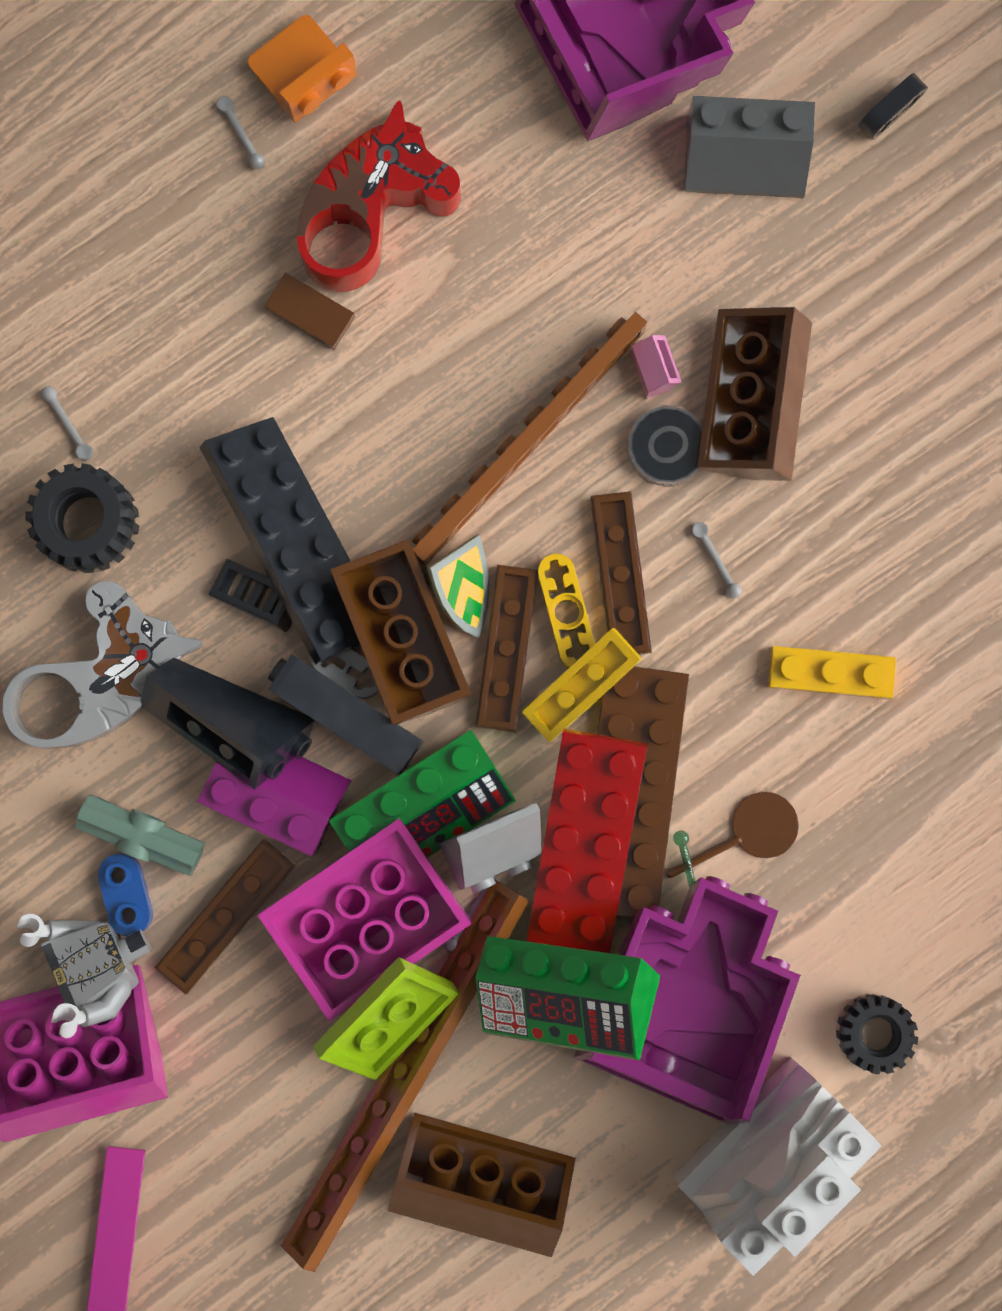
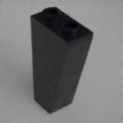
M293 654L290 655L287 661L281 658L268 677V680L272 681L268 688L269 691L398 775L404 772L424 742L399 724L393 726L390 718Z
M172 658L146 676L141 697V707L254 790L267 779H276L288 762L293 758L297 760L302 758L312 744V739L309 737L315 720L311 717L179 659Z

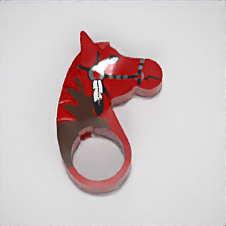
M401 101L395 103L384 124L361 134L338 153L322 170L305 197L299 215L297 245L307 275L314 283L324 289L334 292L352 291L364 286L373 278L381 262L384 212L388 206L414 207L421 204L431 214L436 216H449L459 207L461 190L457 171L433 156L426 149L422 127L405 121ZM334 221H338V224L349 225L350 222H353V226L361 229L370 239V246L365 256L359 262L347 268L333 269L325 267L316 262L310 255V247L314 238L323 229L334 225Z

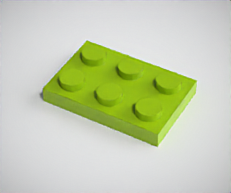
M398 957L339 1020L328 1029L314 1044L313 1048L319 1059L376 1080L460 993L452 981Z

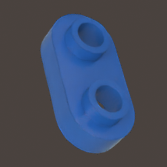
M127 854L111 855L102 862L98 870V880L109 923L114 931L123 936H128L139 929L144 932L153 920V909L141 864L135 857ZM116 867L122 868L125 872V879L121 883L114 881L112 877L113 870ZM127 907L132 908L136 913V918L132 923H127L123 919V911Z

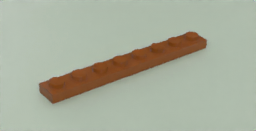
M636 311L628 320H625L623 317L619 318L607 332L606 336L610 339L599 350L595 346L592 347L579 362L582 369L572 379L568 375L565 376L553 389L551 394L555 398L545 408L538 405L524 421V424L527 426L526 429L517 438L510 435L496 451L499 457L489 468L483 464L476 470L468 481L472 486L462 497L455 494L446 502L440 510L444 516L435 526L432 527L428 523L417 533L412 542L416 545L413 551L418 561L426 567L632 345L636 343L644 334L648 323Z

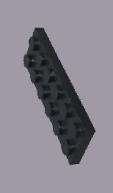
M274 417L205 440L199 448L314 664L317 665L359 646L360 643L330 569L348 563L351 560Z

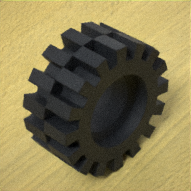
M867 994L865 998L859 996L853 999L855 1003L851 1006L847 1004L843 1009L845 1011L844 1016H839L837 1021L840 1025V1030H836V1037L840 1040L841 1044L839 1047L841 1051L846 1054V1058L853 1064L872 1074L880 1075V1072H885L886 1074L894 1073L893 1068L895 1067L902 1069L907 1065L904 1060L907 1057L912 1059L915 1054L912 1050L913 1044L918 1045L919 1037L914 1034V1030H918L916 1022L910 1018L912 1014L902 1007V1004L883 995ZM873 1018L885 1019L892 1028L890 1043L880 1050L867 1048L861 1036L863 1026Z

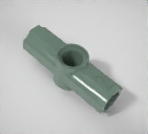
M88 795L76 818V829L115 844V849L147 862L153 860L169 869L188 876H192L198 866L206 842L165 826L166 822L135 809L129 811L117 806L115 803L93 795Z

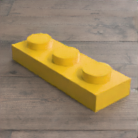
M612 628L525 708L522 713L550 743L563 732L564 728L567 729L637 665L642 658L615 628Z
M772 646L770 650L768 688L892 699L894 695L896 657Z

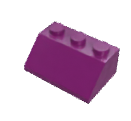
M302 757L298 760L293 758L286 764L276 779H267L254 790L216 762L197 802L309 856H314L317 854L331 825L329 820L335 817L352 780Z

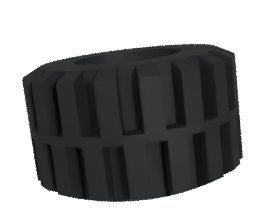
M73 463L64 465V472L62 473L53 469L47 473L51 478L47 483L41 479L38 481L35 487L40 491L37 497L29 495L27 503L33 506L32 511H25V521L32 525L27 531L30 538L37 542L35 546L41 553L69 570L75 572L80 570L84 573H94L95 568L104 571L111 568L109 562L114 560L119 563L125 558L121 553L125 548L132 549L135 544L131 540L132 534H138L139 525L135 523V518L139 517L138 508L132 503L135 501L134 498L124 488V485L107 471L101 468L97 470L92 465L83 463L81 468L76 467ZM93 497L99 499L103 506L104 515L102 524L97 532L91 537L80 541H72L67 538L64 531V517L69 507L83 498Z

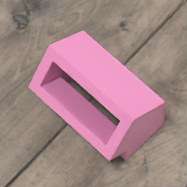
M652 335L632 345L630 354L647 399L668 392L672 387L682 383L665 336Z

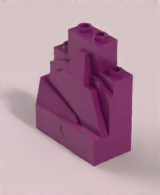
M516 0L514 5L588 142L626 127L671 105L677 94L698 86L701 81L721 74L734 54L731 49L730 40L723 31L741 25L755 2L754 0Z
M706 876L705 879L701 877L691 883L677 921L673 920L674 914L654 905H651L649 909L644 907L636 912L628 934L620 948L618 955L642 958L661 975L640 1061L576 1050L573 1058L725 1124L750 1122L801 975L790 971V964L779 958L766 956L765 959H762L778 911L768 907V901L761 896L752 893H744L743 896L729 890L730 884L717 877Z

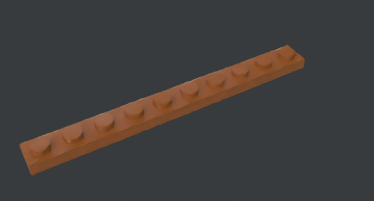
M495 880L496 884L488 888L471 917V925L464 929L457 941L456 948L450 953L438 974L452 981L460 994L378 1077L281 1244V1247L302 1269L311 1272L316 1271L477 992L475 976L487 936L508 939L530 900L503 883Z

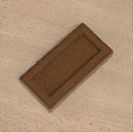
M286 272L264 305L265 309L333 350L336 349L355 318L354 312Z

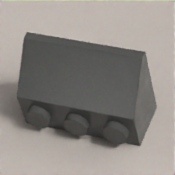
M693 96L687 118L684 192L804 198L814 142L815 102Z

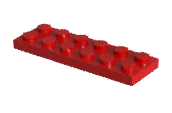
M564 728L527 942L610 953L647 743Z

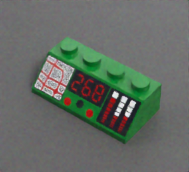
M469 730L330 819L329 822L348 852H350L400 818L426 856L429 857L442 849L439 843L475 828L516 800L473 731Z
M487 936L475 976L482 1031L490 1035L640 1061L661 975L642 958Z

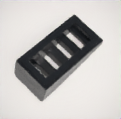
M226 559L208 595L287 632L292 625V621L269 577ZM237 574L242 575L233 596L228 595ZM252 581L256 582L247 602H243ZM269 588L271 592L261 610L258 607Z

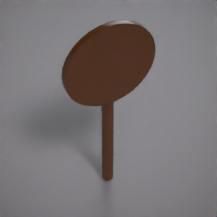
M760 792L750 795L739 804L734 813L732 822L733 838L674 867L667 872V877L673 878L737 844L747 853L759 858H773L782 855L794 844L798 835L799 822L795 809L784 797L775 793Z

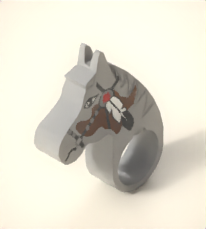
M101 581L87 591L85 600L90 614L100 622L97 629L98 657L91 661L40 664L21 671L9 683L3 697L2 709L5 722L9 730L19 740L34 747L64 748L95 741L118 729L143 709L141 707V697L147 675L172 658L181 660L182 657L200 649L203 643L198 639L180 637L170 619L163 622L158 618L145 615L123 587L115 582ZM46 675H59L68 680L76 692L81 694L82 697H78L79 710L83 709L82 714H78L72 727L61 736L52 739H41L30 733L22 723L19 714L20 698L26 687L37 678Z

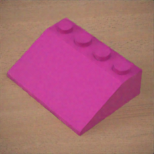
M400 818L257 915L329 1022L349 1009L398 957L414 964L471 925L470 917Z
M139 964L133 966L139 983L131 990L130 996L116 1017L87 1027H82L79 1024L77 1031L70 1038H64L59 1034L61 1025L69 1021L52 1022L55 1008L60 1004H64L58 986L0 1002V1140L2 1142H9L168 1098L163 1057Z

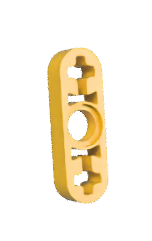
M555 553L546 556L541 561L538 568V580L560 661L569 669L576 662L574 657L568 658L566 655V651H569L572 647L569 635L561 639L559 631H573L582 625L585 633L576 634L579 645L581 647L587 646L590 649L595 645L574 564L567 556ZM551 563H557L559 568L567 569L568 573L562 577L563 587L566 590L572 586L574 593H562L550 599L549 592H557L555 580L553 578L546 579L545 573L550 571ZM570 601L577 606L579 616L576 621L564 624L556 618L555 608L560 602Z

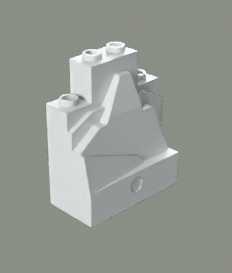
M790 1057L762 1085L750 1122L724 1123L673 1177L678 1187L703 1212L711 1230L718 1236L720 1242L754 1276L783 1246L796 1257L861 1191L850 1178L882 1145L811 1074Z

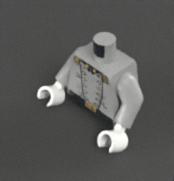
M26 914L20 918L17 925L19 929L30 928L34 931V933H23L19 941L23 946H34L40 937H44L46 941L41 946L64 1001V1004H60L55 1008L52 1022L69 1021L62 1024L59 1034L64 1038L72 1037L77 1031L79 1024L82 1027H87L115 1018L130 996L131 990L139 983L131 962L152 951L141 929L121 939L119 934L107 922L47 920L43 923L39 916Z

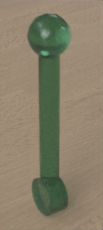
M680 830L674 834L673 841L679 846L690 888L691 883L696 880L687 847L689 835L686 831Z

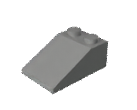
M537 803L514 810L439 843L458 888L466 889L470 887L472 892L476 893L496 884L493 876L508 870L510 876H514L534 867L531 859L542 855L540 809Z

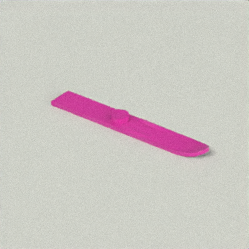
M107 1147L87 1311L127 1310L146 1153L144 1149Z

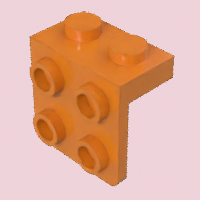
M309 15L299 17L248 58V65L251 71L294 123L315 111L323 101L337 90L343 89L357 76L353 53L344 43L336 47Z

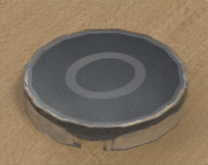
M661 405L647 410L635 421L628 435L627 455L632 468L643 480L651 484L663 485L662 487H674L688 482L701 470L697 468L703 424L692 412L679 406Z

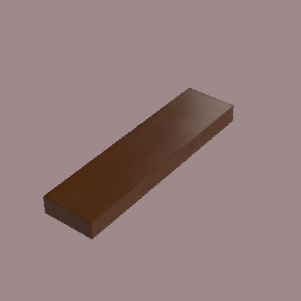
M629 491L591 496L590 502L607 632L615 628L639 655L651 654L652 648L632 493Z
M497 564L476 719L477 728L514 733L517 731L538 570Z
M262 839L154 968L185 995L188 994L296 865L266 839Z

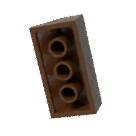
M796 307L718 309L697 468L751 480H792L812 322Z
M409 539L330 569L393 726L429 715L467 700L470 697V689Z
M414 1113L388 1211L552 1258L563 1230L576 1158Z

